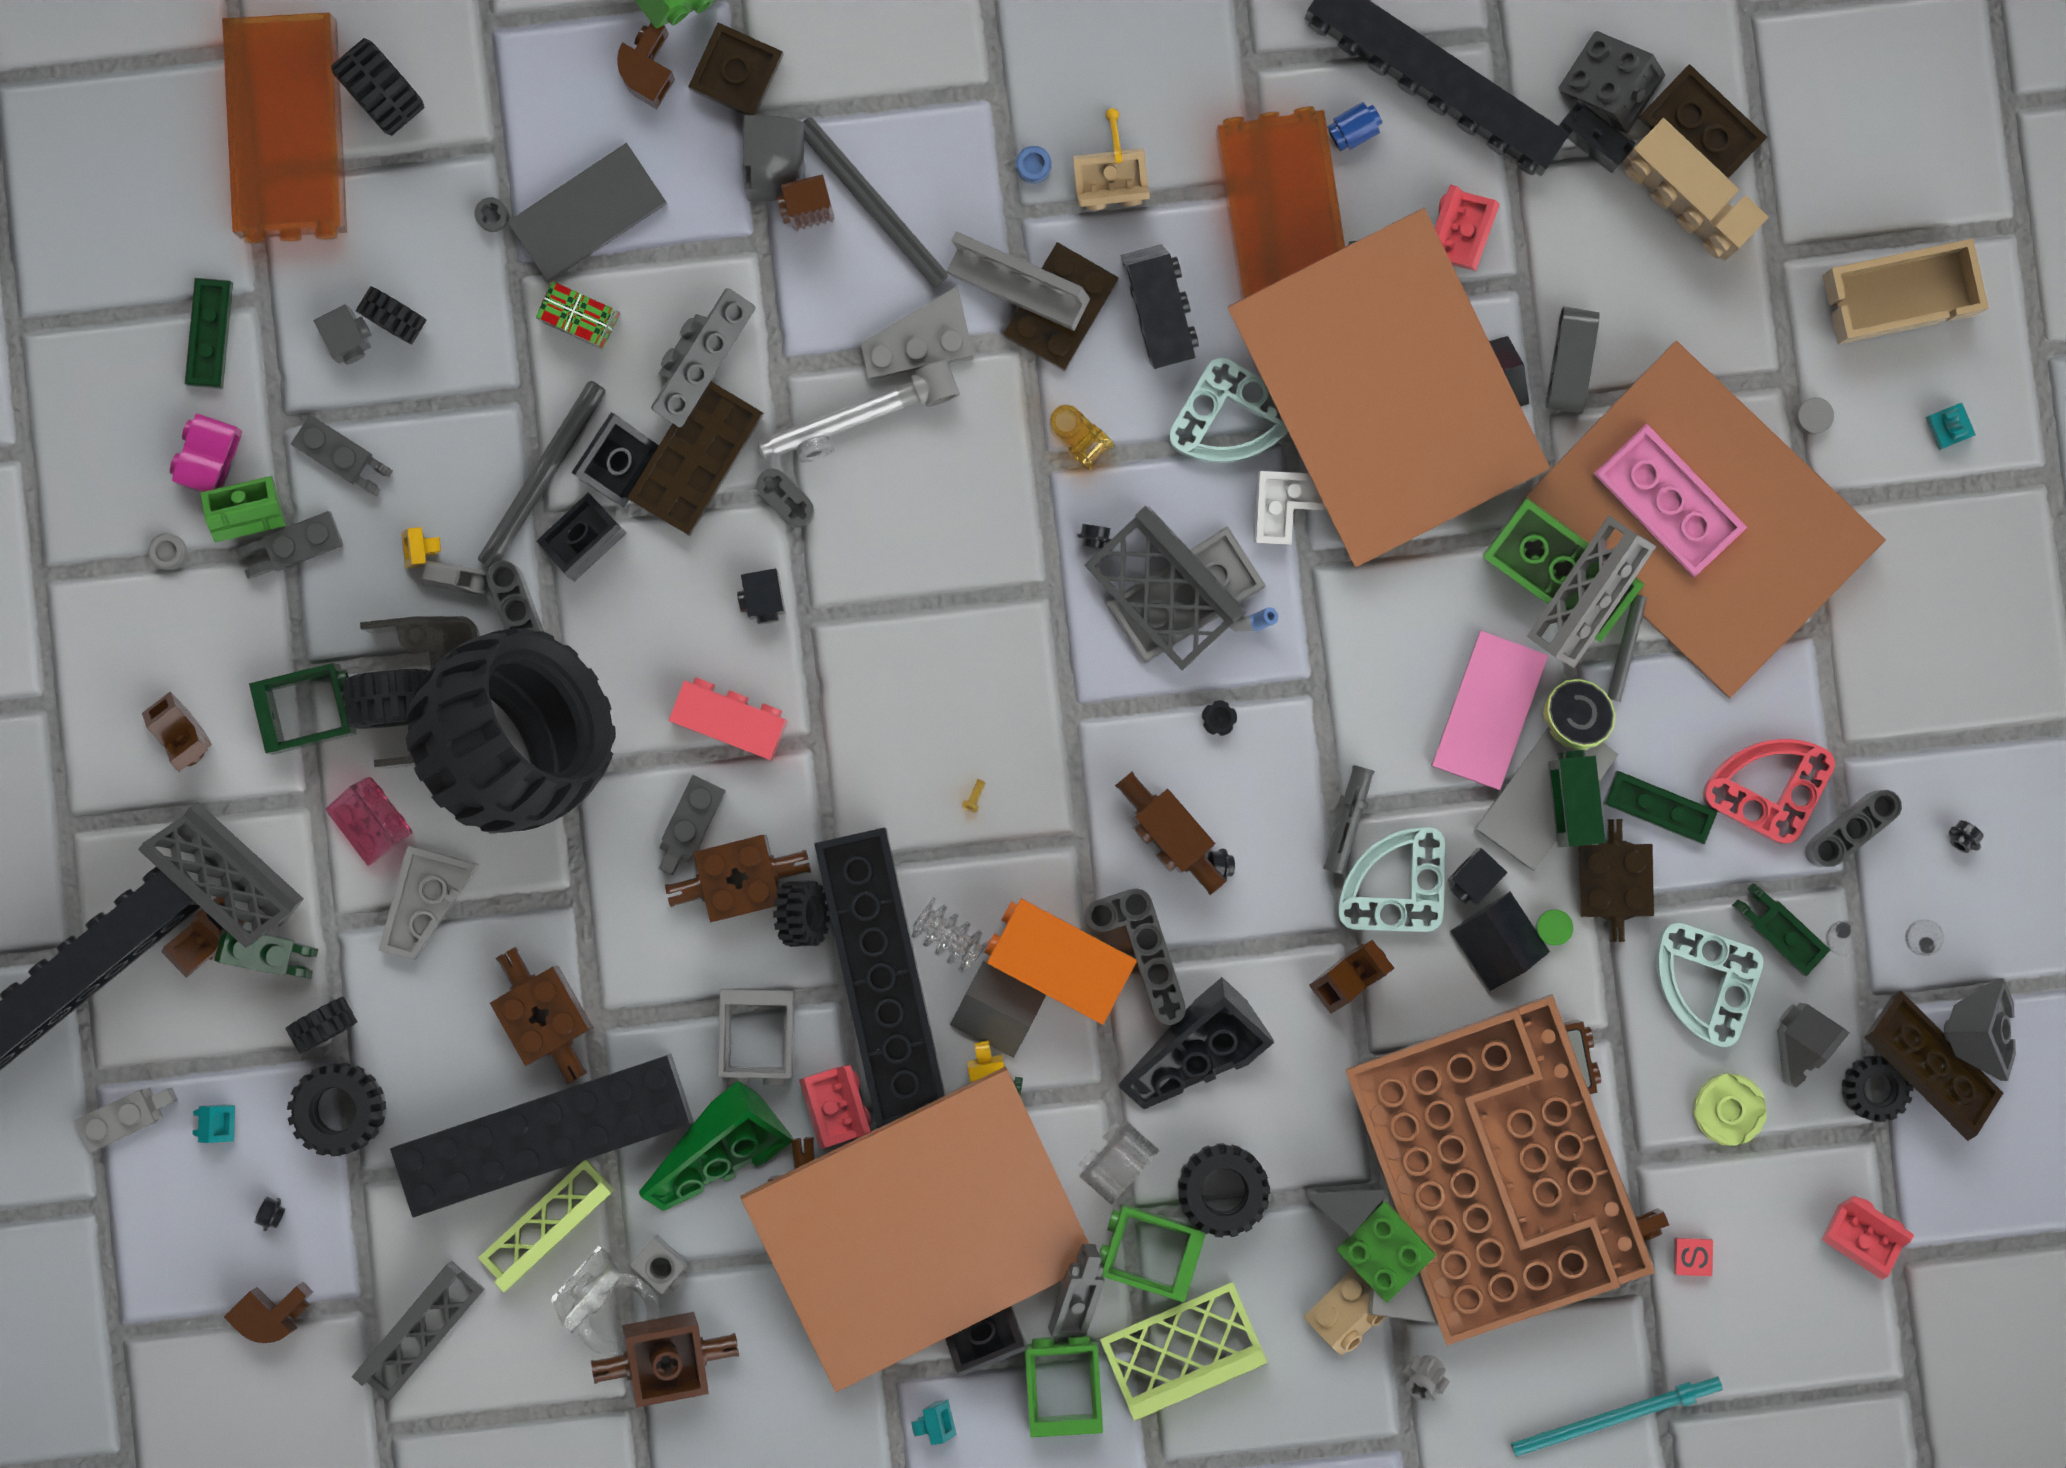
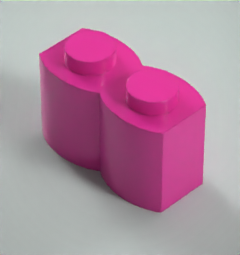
M196 413L193 420L189 419L183 428L182 440H185V444L181 454L176 453L171 461L169 472L173 474L172 481L199 492L224 487L230 464L241 439L242 430Z

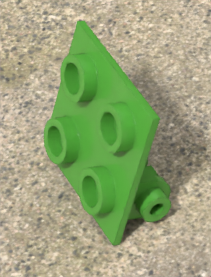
M1386 1201L1336 1249L1386 1303L1437 1255Z

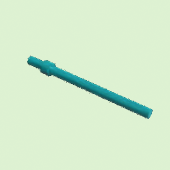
M1717 1376L1692 1385L1690 1382L1675 1386L1676 1390L1518 1440L1512 1442L1511 1445L1517 1457L1675 1405L1688 1406L1697 1403V1398L1722 1391L1721 1381Z

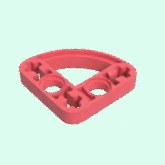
M1777 739L1756 743L1736 752L1714 771L1704 786L1703 800L1711 809L1780 844L1792 843L1801 835L1834 771L1835 760L1832 753L1827 749L1806 741ZM1775 754L1800 756L1776 804L1729 780L1742 767L1756 759ZM1820 754L1822 756L1821 763L1825 765V769L1815 771L1811 779L1818 781L1817 786H1815L1811 781L1800 779L1799 776L1801 773L1804 776H1809L1813 765L1808 762L1809 758H1816ZM1724 785L1726 787L1725 794L1732 798H1738V792L1743 794L1735 805L1734 813L1729 810L1734 805L1727 800H1720L1718 804L1715 802L1716 795L1711 793L1713 788H1720ZM1798 785L1805 786L1810 792V799L1804 806L1796 805L1791 799L1792 790ZM1750 800L1759 803L1762 809L1761 816L1756 821H1749L1743 815V806ZM1784 805L1792 811L1802 812L1800 818L1794 815L1789 821L1788 826L1793 829L1792 833L1783 834L1782 837L1779 836L1780 829L1776 826V822L1785 821L1790 813L1783 811Z

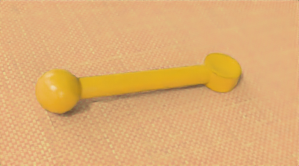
M1110 108L1106 111L1105 117L1110 121L1115 164L1122 163V151L1117 126L1119 112L1115 108Z

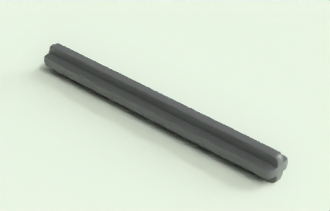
M811 117L805 119L803 123L804 139L929 283L933 287L942 284L948 277L946 270L816 121Z
M589 381L481 551L478 556L479 562L490 567L493 563L502 559L605 395L606 390L594 381Z

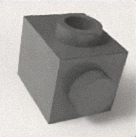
M346 304L313 320L332 359L339 364L345 362L346 365L352 364L365 356L364 351L371 348L367 338L372 334L362 316L356 318L352 309Z

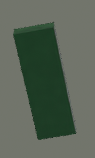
M195 278L185 385L223 389L233 282Z
M1615 771L1603 801V805L1702 845H1705L1718 813L1714 809L1620 771Z

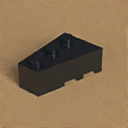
M1162 244L1120 255L1123 266L1126 265L1131 285L1129 289L1135 301L1139 317L1138 322L1151 366L1157 369L1196 358L1193 348L1199 347L1195 327H1188L1185 313H1189L1191 310L1186 292H1179L1177 279L1182 277V272L1177 256L1171 258L1170 253Z

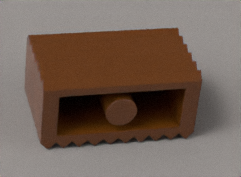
M823 174L781 185L783 195L776 197L784 224L791 223L793 229L798 231L800 227L805 230L806 226L812 228L814 224L819 226L821 222L826 224L827 221H834L835 217Z

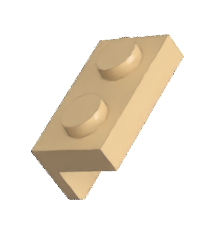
M1144 148L1121 150L1122 163L1115 164L1114 151L1072 156L1078 206H1085L1087 210H1101L1110 203L1121 202L1122 206H1136L1142 204V200L1150 199Z
M1352 1268L1303 1318L1339 1355H1343L1345 1352L1354 1350L1362 1341V1336L1372 1326H1377L1383 1322L1386 1317L1367 1314L1370 1285Z

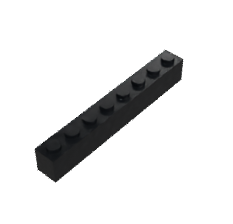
M1314 0L1306 12L1304 19L1309 21L1308 26L1314 32L1324 37L1327 34L1339 41L1337 45L1344 52L1351 56L1360 55L1369 61L1367 65L1374 72L1381 76H1385L1387 73L1398 81L1397 85L1401 90L1412 96H1415L1417 93L1428 101L1427 106L1431 110L1442 116L1447 113L1458 121L1456 124L1461 130L1473 136L1477 133L1487 140L1486 145L1491 150L1500 155L1507 153L1517 160L1516 165L1521 170L1530 175L1537 173L1542 176L1570 135V133L1370 0Z

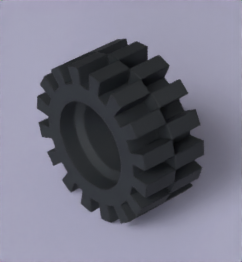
M372 286L369 287L355 310L382 329L411 345L427 321L417 312Z
M817 881L783 883L781 885L782 889H778L776 893L779 899H774L777 911H773V918H777V922L774 924L775 930H780L777 935L779 940H783L782 943L788 947L820 945V942L825 940L824 934H827L829 930L826 923H830V916H827L828 904L825 903L826 895L822 893L823 886L818 885Z
M343 996L299 1018L285 1029L298 1053L301 1054L347 1030L358 1021Z
M1865 1056L1863 1060L1853 1062V1068H1848L1845 1072L1848 1075L1847 1079L1842 1080V1086L1845 1087V1092H1842L1844 1099H1847L1848 1103L1846 1105L1849 1109L1854 1110L1855 1114L1859 1117L1877 1122H1886L1888 1119L1894 1120L1898 1118L1896 1116L1898 1113L1903 1114L1907 1110L1905 1105L1912 1101L1909 1093L1913 1091V1086L1883 1056ZM1876 1074L1883 1075L1890 1083L1889 1096L1879 1103L1870 1101L1864 1091L1868 1078Z

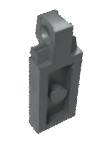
M692 775L661 839L663 841L659 849L666 851V854L659 866L660 870L674 875L681 859L686 862L690 861L692 855H694L693 852L698 850L726 790Z
M1082 1244L1077 1254V1263H1071L1069 1270L1066 1271L1048 1325L1051 1336L1080 1337L1087 1334L1105 1281L1102 1275L1103 1267L1100 1264L1102 1255L1099 1254L1096 1244Z

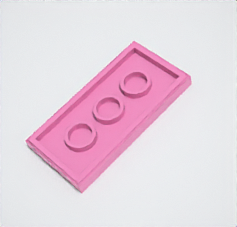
M1647 423L1594 473L1600 482L1694 578L1748 528Z
M1479 631L1431 766L1500 790L1548 655L1484 631Z

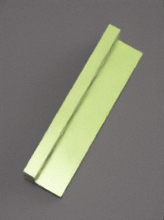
M588 1160L582 1161L481 1254L478 1259L497 1278L494 1283L504 1293L614 1192L615 1189ZM585 1170L598 1186L588 1195L574 1194V1179ZM569 1184L568 1194H558ZM553 1198L568 1199V1213L562 1219H547V1205ZM573 1199H583L573 1208ZM542 1209V1219L532 1218ZM526 1223L541 1224V1239L535 1244L520 1243L521 1228ZM547 1224H556L546 1233ZM515 1234V1243H505ZM499 1248H515L514 1264L505 1272L490 1258ZM520 1249H529L520 1257Z

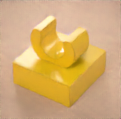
M422 527L407 528L401 533L405 569L421 567L426 563L425 556L436 555L438 552H441L440 537L423 539Z
M989 1040L974 1043L977 1059L967 1061L970 1082H974L1005 1067L1003 1055L991 1056Z

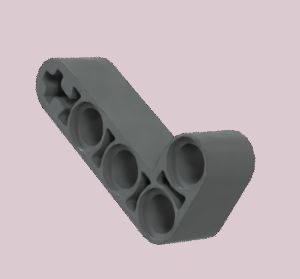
M1135 888L1090 903L1086 908L1085 920L1093 930L1106 932L1125 926L1135 959H1137V965L1151 1009L1156 1019L1166 1025L1180 1022L1185 1015V1002L1149 894L1144 890ZM1133 894L1141 895L1146 902L1145 910L1139 915L1130 914L1125 906L1127 898ZM1098 905L1107 906L1111 911V921L1105 926H1097L1091 920V912ZM1143 929H1151L1157 936L1156 944L1151 949H1142L1137 944V934ZM1155 963L1165 965L1168 970L1167 979L1160 984L1152 983L1148 978V969ZM1173 984L1174 991H1167V994L1172 1003L1178 1002L1179 1008L1174 1010V1017L1169 1018L1166 1013H1159V1008L1164 1006L1162 995L1159 994L1154 997L1152 991L1164 990Z

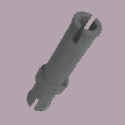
M1356 765L1352 766L1353 770L1345 796L1341 795L1339 800L1342 806L1333 832L1327 859L1323 866V869L1343 875L1346 872V865L1355 841L1363 809L1367 810L1369 804L1365 801L1372 776L1375 772ZM1359 786L1360 789L1358 792L1352 816L1349 817L1348 815L1352 805L1356 787ZM1348 822L1349 827L1344 840L1342 851L1339 854L1338 849L1345 829V825Z

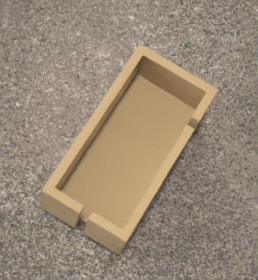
M1664 117L1622 162L1626 167L1624 170L1626 175L1638 185L1643 183L1652 192L1650 196L1653 201L1661 208H1669L1678 216L1676 219L1678 224L1690 234L1695 232L1704 241L1702 245L1705 250L1715 258L1721 257L1726 261L1769 218L1746 195L1732 207L1728 202L1740 189Z
M1973 238L1834 267L1822 275L1829 307L1835 305L1837 307V310L1831 313L1838 345L1939 324L1944 320L1949 322L1977 316L1989 309Z

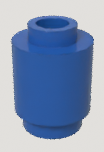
M1361 102L1333 118V123L1328 125L1327 129L1341 152L1346 148L1351 150L1380 133L1378 126L1383 122L1373 104L1367 107L1364 102Z

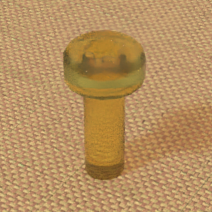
M977 779L968 801L963 800L962 807L973 813L978 811L979 806L976 803L986 784L984 781Z

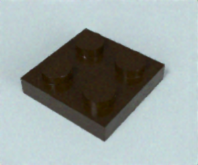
M718 22L688 88L744 115H756L784 53L777 48Z

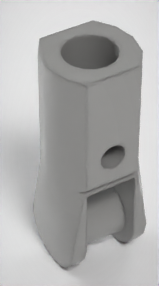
M427 560L424 564L422 584L472 594L487 595V591L484 590L487 572ZM463 573L472 574L470 587L461 586Z

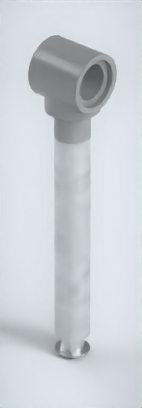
M938 361L918 369L911 376L912 382L769 436L770 440L760 443L758 440L759 452L763 459L767 460L766 457L774 453L776 456L782 455L918 402H921L922 406L926 405V407L947 402L960 395L948 361Z

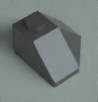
M1997 978L1955 1004L1950 1019L1946 1020L1944 1024L1945 1039L1947 1042H1950L1955 1056L2000 1081L2009 1080L2016 1056L2015 1039H2010L2011 1023L2009 1019L2015 1018L2014 1002L2005 979Z
M1799 1003L1797 1006L1792 1004L1782 1014L1779 1021L1783 1024L1777 1030L1783 1082L1788 1086L1797 1088L1807 1077L1803 1072L1807 1069L1811 1071L1815 1067L1819 1069L1825 1064L1850 1032L1809 1004Z

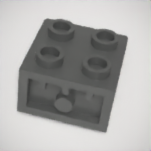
M1595 31L1558 89L1562 94L1577 101L1581 99L1585 104L1605 112L1617 130L1628 134L1666 74L1652 53Z

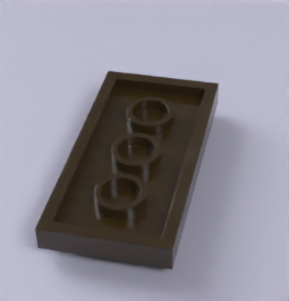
M1899 991L1890 998L1864 1036L1874 1049L1967 1141L1978 1135L2003 1095V1092L1980 1069L1955 1056L1950 1042H1947L1944 1033L1902 991Z

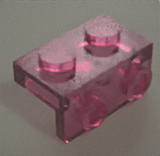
M367 777L351 785L325 809L367 866L376 863L397 843L413 834L405 818L396 810L384 794L383 789L372 777Z

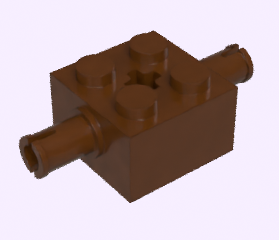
M1131 771L1115 787L1124 794L1136 809L1134 812L1136 816L1133 819L1137 824L1132 829L1145 844L1153 841L1160 850L1156 855L1157 858L1169 871L1172 872L1175 868L1179 873L1190 871L1206 889L1208 894H1213L1227 881L1206 858L1208 855L1207 851L1216 843L1168 788L1159 796L1157 794L1152 795L1134 775L1135 773Z
M763 834L693 852L698 871L696 878L673 884H665L666 894L682 892L681 895L668 898L670 907L702 899L706 903L711 923L776 907L774 899H779L776 893L780 889V879L807 872L811 873L810 863L794 865L796 862L809 859L806 850L775 858L774 855H771L767 835ZM738 868L740 873H746L748 876V880L742 882L743 888L741 889L738 888L737 884L730 883V877L734 876V869Z
M514 947L496 958L512 985L509 988L510 991L490 1002V1005L524 1065H530L546 1055L548 1058L552 1056L565 1078L566 1084H569L587 1073L571 1047L573 1044L572 1040L594 1027L560 967L553 966L537 976L535 974L531 975L520 957L518 949ZM537 1007L540 1010L547 1009L549 1011V1015L545 1018L546 1025L543 1021L536 1022L534 1016L538 1014Z
M689 1312L622 1325L626 1351H623L621 1356L595 1361L591 1360L594 1384L627 1377V1380H631L636 1408L709 1394L705 1371L707 1362L734 1356L739 1357V1350L737 1349L738 1343L735 1333L703 1340V1337H700L695 1313ZM669 1355L668 1362L661 1363L662 1357Z

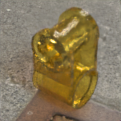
M1061 405L1051 414L1049 420L1051 433L1088 471L1094 468L1093 463L1107 449L1112 450L1115 447L1113 441L1074 406ZM1062 413L1072 415L1076 423L1075 428L1068 432L1060 430L1056 425V417ZM1094 442H1097L1089 453L1085 452Z

